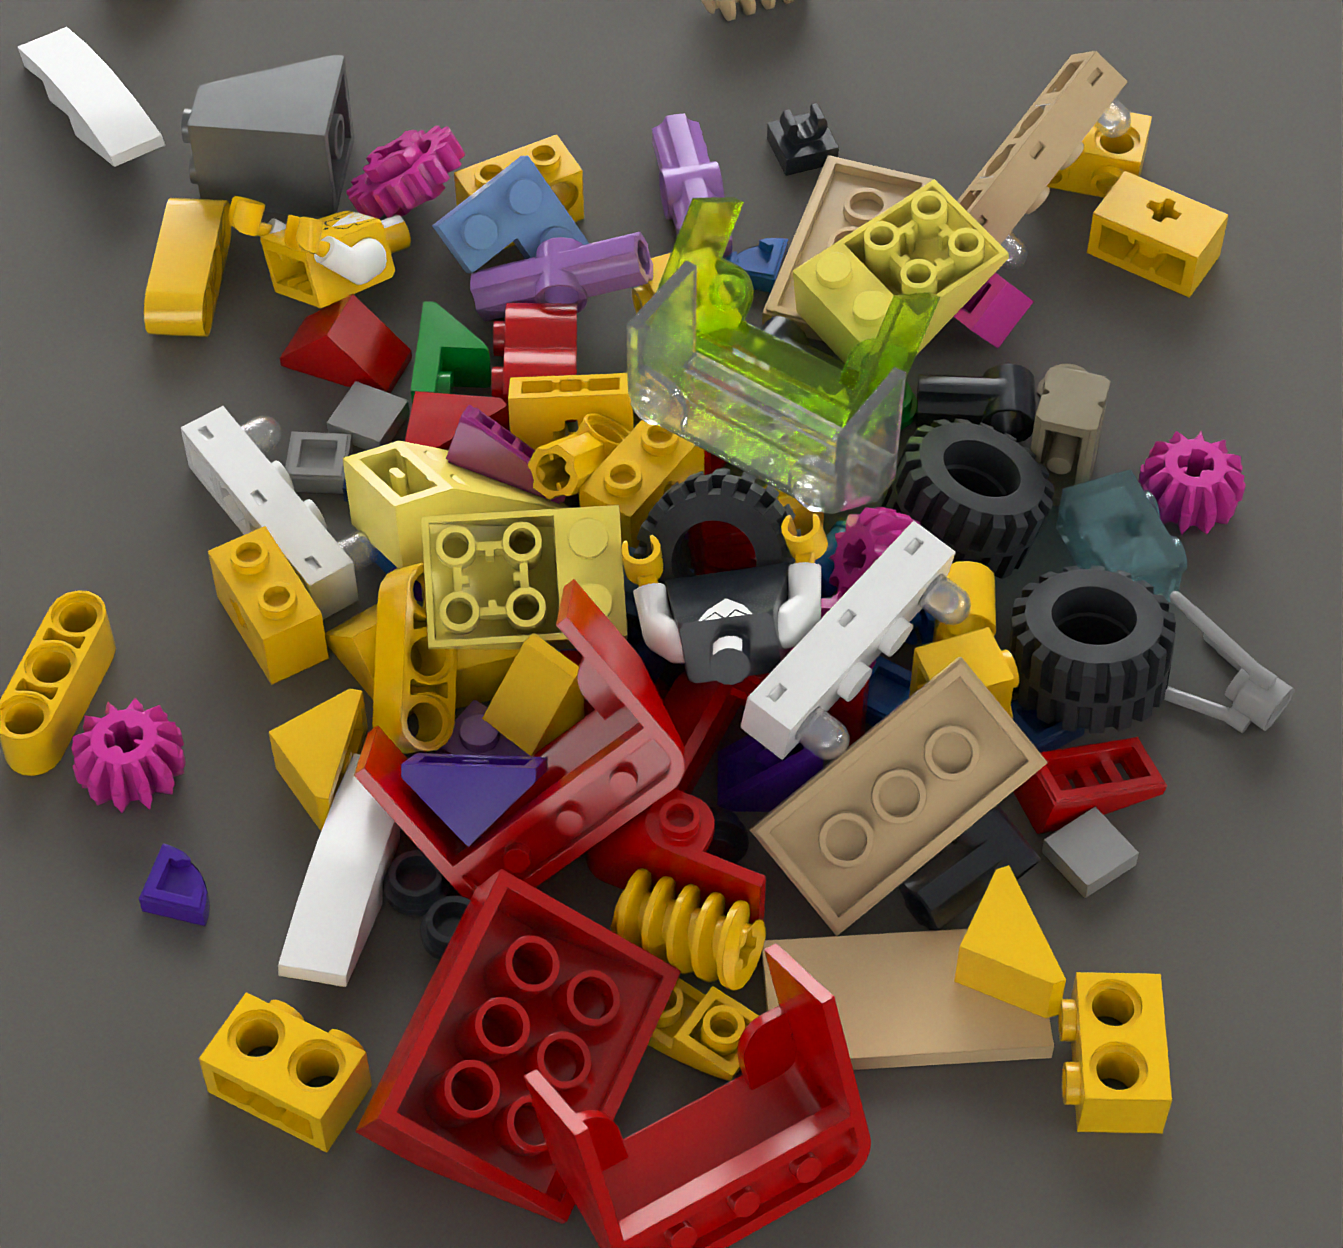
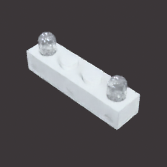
M221 406L181 427L189 468L244 535L263 526L267 527L320 610L322 620L359 600L355 574L372 565L378 558L379 550L370 542L364 531L352 532L335 541L327 531L325 520L316 504L310 499L303 502L295 493L292 480L284 466L277 460L270 463L265 457L264 453L275 448L281 440V427L274 418L267 415H259L239 425L225 407Z
M913 521L747 697L740 728L781 760L799 742L822 759L831 760L840 757L848 748L849 734L846 727L827 712L840 697L849 702L860 692L872 674V669L869 665L881 652L891 657L902 646L913 629L910 621L922 608L947 625L959 624L970 614L971 599L968 593L947 577L955 551Z

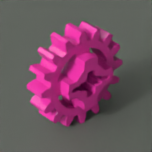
M437 125L427 133L424 130L418 132L417 130L405 131L399 138L385 146L377 147L368 155L366 159L369 164L362 168L365 173L353 178L351 181L353 186L346 190L349 196L348 199L360 214L378 219L384 214L387 218L393 215L405 216L413 208L426 201L434 200L445 189L443 183L450 179L448 173L461 166L459 160L465 156V152L448 126L441 129Z

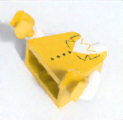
M234 196L232 198L228 213L229 223L239 232L250 236H260V242L275 292L318 308L333 304L351 294L358 293L392 278L395 273V267L391 254L406 249L411 245L408 227L399 215L380 221L378 218L357 212L342 211L319 219L288 215L287 224L275 218L265 223L261 222L265 204L241 196Z

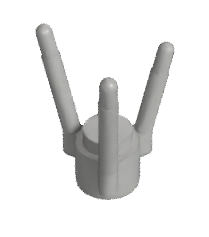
M1172 592L1170 594V601L1204 633L1203 639L1239 672L1225 692V697L1233 702L1231 708L1169 686L1166 689L1164 700L1222 720L1241 733H1244L1251 722L1264 731L1269 729L1286 708L1295 689L1257 663L1180 592Z

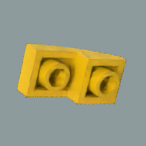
M678 978L648 1045L694 1069L727 1081H732L741 1069L737 1057V1046L741 1034L749 1023L759 1015L714 986L705 995Z

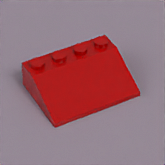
M500 869L476 888L355 1132L416 1166L561 1224L566 1223L575 1202L551 1160L524 1075L537 1069L575 1113L585 1110H598L606 1113L614 1120L681 971L507 871Z

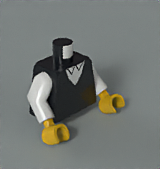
M813 514V529L808 534L800 537L797 536L792 516L788 515L783 520L781 526L782 534L790 554L795 559L794 564L790 565L787 562L665 580V585L658 583V579L663 573V559L658 539L653 535H649L652 554L644 559H636L630 556L627 540L624 541L621 546L624 572L628 580L639 586V588L634 590L633 594L646 645L652 651L672 663H683L688 681L693 683L717 680L723 684L733 685L740 683L747 676L771 673L790 653L791 648L795 647L821 619V566L815 564V560L826 552L828 542L817 514Z

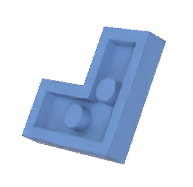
M520 156L432 225L465 273L475 272L511 242L516 245L525 259L536 257L538 246L551 238H572L583 245L590 244L529 156Z

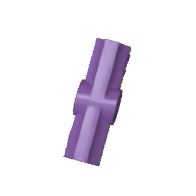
M685 113L668 115L660 125L652 128V144L659 166V186L663 211L667 220L673 219L680 250L704 243L717 267L725 257L732 253L733 241L724 212V189L720 168L716 161L710 162L707 146L704 142L699 122L688 119Z
M641 232L586 245L572 238H551L538 246L536 257L478 270L477 273L471 274L470 290L475 301L476 311L484 322L505 317L506 303H577V313H579L586 307L588 297L647 284L648 281L653 280V263L649 254L648 243Z

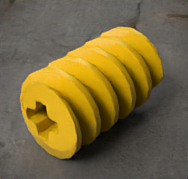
M643 868L636 870L618 899L611 931L679 969L681 974L694 971L695 975L703 981L712 982L719 979L720 984L727 989L733 991L742 989L757 967L766 937L765 923L762 919L756 920L753 924L749 923V904L746 901L738 900L730 908L727 916H725V897L721 893H711L703 903L702 908H700V889L696 885L689 884L685 886L677 900H675L676 882L673 878L668 876L660 878L651 892V873Z

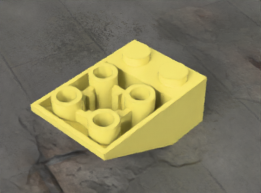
M934 179L794 269L793 281L796 311L845 364L861 372L860 380L866 386L872 379L888 375L913 359L1009 259V253Z
M396 441L342 458L351 523L397 568L424 562L421 517L569 508L562 502L560 504L449 463V460L446 459L449 450Z
M619 505L421 517L429 649H520L524 641L532 633H535L556 650L576 649L556 626L563 588L573 579L577 581L627 640Z

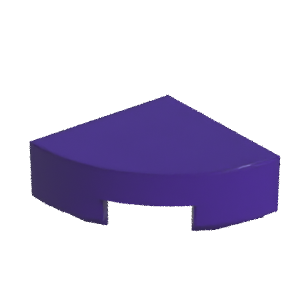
M163 843L139 897L142 911L206 926L210 911V901L203 876L186 853Z

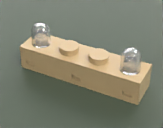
M1097 51L1073 54L1069 57L957 200L1009 253V259L1001 266L1003 269L1015 270L1026 262L1028 257L1027 245L1013 231V228L1024 214L1032 213L1045 201L1050 192V188L1047 185L1059 169H1066L1080 156L1084 149V144L1081 141L1091 128L1095 126L1103 135L1110 138L1120 137L1130 128V112L1116 98L1128 81Z

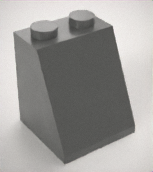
M330 55L199 85L192 109H184L181 135L184 143L191 144L189 178L192 184H198L200 198L227 200L231 205L234 196H241L265 204L264 212L320 217L337 213L355 139L345 57L343 55Z

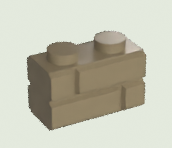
M1061 366L1049 368L1043 395H1041L1035 416L1030 450L1036 455L1035 461L1043 464L1050 474L1047 480L1054 486V495L1051 499L1053 501L1052 505L1076 510L1083 509L1096 464L1111 381L1105 378L1106 376Z

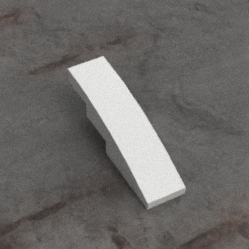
M65 27L18 46L24 67L43 81L49 100L69 116L75 136L112 166H118L165 146L161 133L133 95L108 65L69 28Z
M353 754L317 841L279 960L278 976L346 987L381 909L383 881L386 871L390 867L400 845V827L354 777L361 754Z

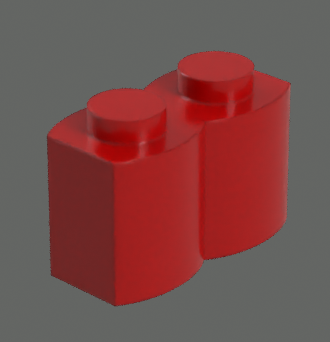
M506 303L505 321H494L493 354L494 357H504V366L492 367V397L501 398L508 405L510 378L577 375V303ZM570 419L566 420V422H576V420Z

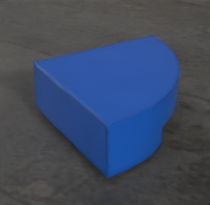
M761 239L758 246L748 248L738 254L737 251L729 254L719 269L726 285L771 293L788 252V239Z

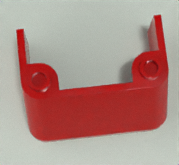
M575 579L563 588L556 626L583 656L578 669V685L584 697L595 710L536 752L534 756H531L548 757V771L469 847L401 778V764L408 758L379 726L368 732L354 773V777L459 894L471 900L476 888L500 869L536 888L674 789L684 773L685 748L641 657Z
M686 672L678 676L663 703L685 748L683 776L674 789L586 851L588 867L598 879L625 890L629 879L635 871L643 868L651 873V892L660 878L668 876L676 882L675 900H677L685 886L693 884L700 889V908H702L703 903L711 893L718 892L725 897V916H727L730 908L736 901L743 900L750 907L749 923L753 924L759 919H762L764 922L766 876L706 852L714 836V816L709 806L701 799L692 796L691 793L740 705L746 706L747 697L770 673L747 676L740 683L733 685L723 684L717 680L693 683L688 681ZM869 680L851 701L847 702L840 697L823 715L824 737L851 746L865 734Z
M777 943L764 949L779 1006L755 1018L741 1034L737 1046V1057L742 1075L625 1139L622 1138L618 1126L606 1113L598 1110H585L575 1113L537 1069L524 1075L551 1160L600 1248H727L847 1181L865 1164L871 1149V1137L835 997Z

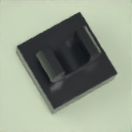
M817 103L811 104L810 113L793 116L790 110L782 112L780 120L767 123V140L785 176L821 168L824 166L828 155L839 156V146Z

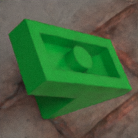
M423 301L410 390L412 404L415 391L454 394V387H490L492 379L488 347L439 304Z

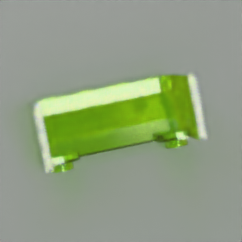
M735 197L692 198L636 343V359L640 369L648 378L807 460L825 462L844 456L904 385L940 296L931 292L894 295L877 337L858 343L850 352L845 366L841 370L745 322L753 301L752 281L743 268L722 258L744 202Z

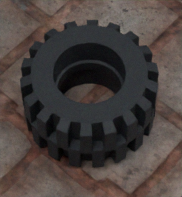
M942 419L933 421L931 427L927 425L921 426L916 430L914 436H910L883 495L881 507L896 510V513L909 515L911 519L919 521L923 528L955 551L952 563L962 561L981 563L989 567L994 576L1003 579L1010 576L1013 569H1019L1026 559L1052 507L1053 501L1051 499L1054 495V486L1047 480L1050 474L1046 467L1035 461L1036 455L1028 447L1019 445L1016 442L1017 439L1011 435L993 430L992 426L983 423L976 425L964 419H955L954 423Z
M716 469L713 474L704 475L703 471L689 475L680 484L678 482L674 484L650 510L649 515L639 529L636 538L639 540V546L634 552V558L644 559L652 554L649 535H653L660 543L663 559V573L658 579V583L665 585V580L695 576L684 559L683 539L689 529L695 524L704 521H722L737 527L748 537L755 550L756 567L787 562L791 565L795 563V559L789 552L781 526L783 520L788 515H791L793 520L796 515L789 504L783 507L778 501L779 492L769 484L765 489L756 484L757 476L743 472L741 477L730 475V469ZM796 529V531H797V536L800 537V536H801V530H800V529Z
M1091 565L1090 569H1079L1078 566L1063 567V573L1057 574L1050 571L1039 576V583L1029 582L1022 589L1021 598H1016L1012 608L1008 651L1012 654L1017 666L1019 685L1017 688H1013L1012 693L1019 694L1018 703L1025 710L1036 709L1037 718L1047 724L1053 721L1062 722V729L1076 732L1077 728L1089 729L1090 734L1104 733L1105 728L1113 727L1120 731L1130 728L1132 719L1140 722L1146 720L1152 715L1153 707H1160L1165 699L1176 634L1174 613L1169 612L1170 604L1165 597L1153 594L1154 586L1145 580H1132V574L1118 570L1114 573L1105 571V566Z

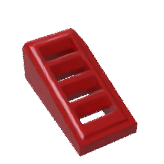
M1133 737L1040 752L1048 763L1013 792L1036 833L1041 834L1060 830L1094 807L1105 815L1163 795L1167 784L1139 738ZM1115 764H1122L1130 778L1129 780H1123ZM1093 772H1097L1103 784L1098 782ZM1072 779L1076 786L1075 789L1072 788L1068 780Z

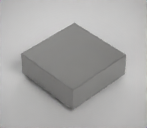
M355 381L327 421L328 433L352 434L353 445L365 450L390 444L410 414L408 400Z
M291 431L285 469L292 480L294 491L343 494L342 487L345 473L342 458L353 453L352 434Z
M1096 807L1044 839L1042 853L1084 898H1087L1136 866L1139 852Z

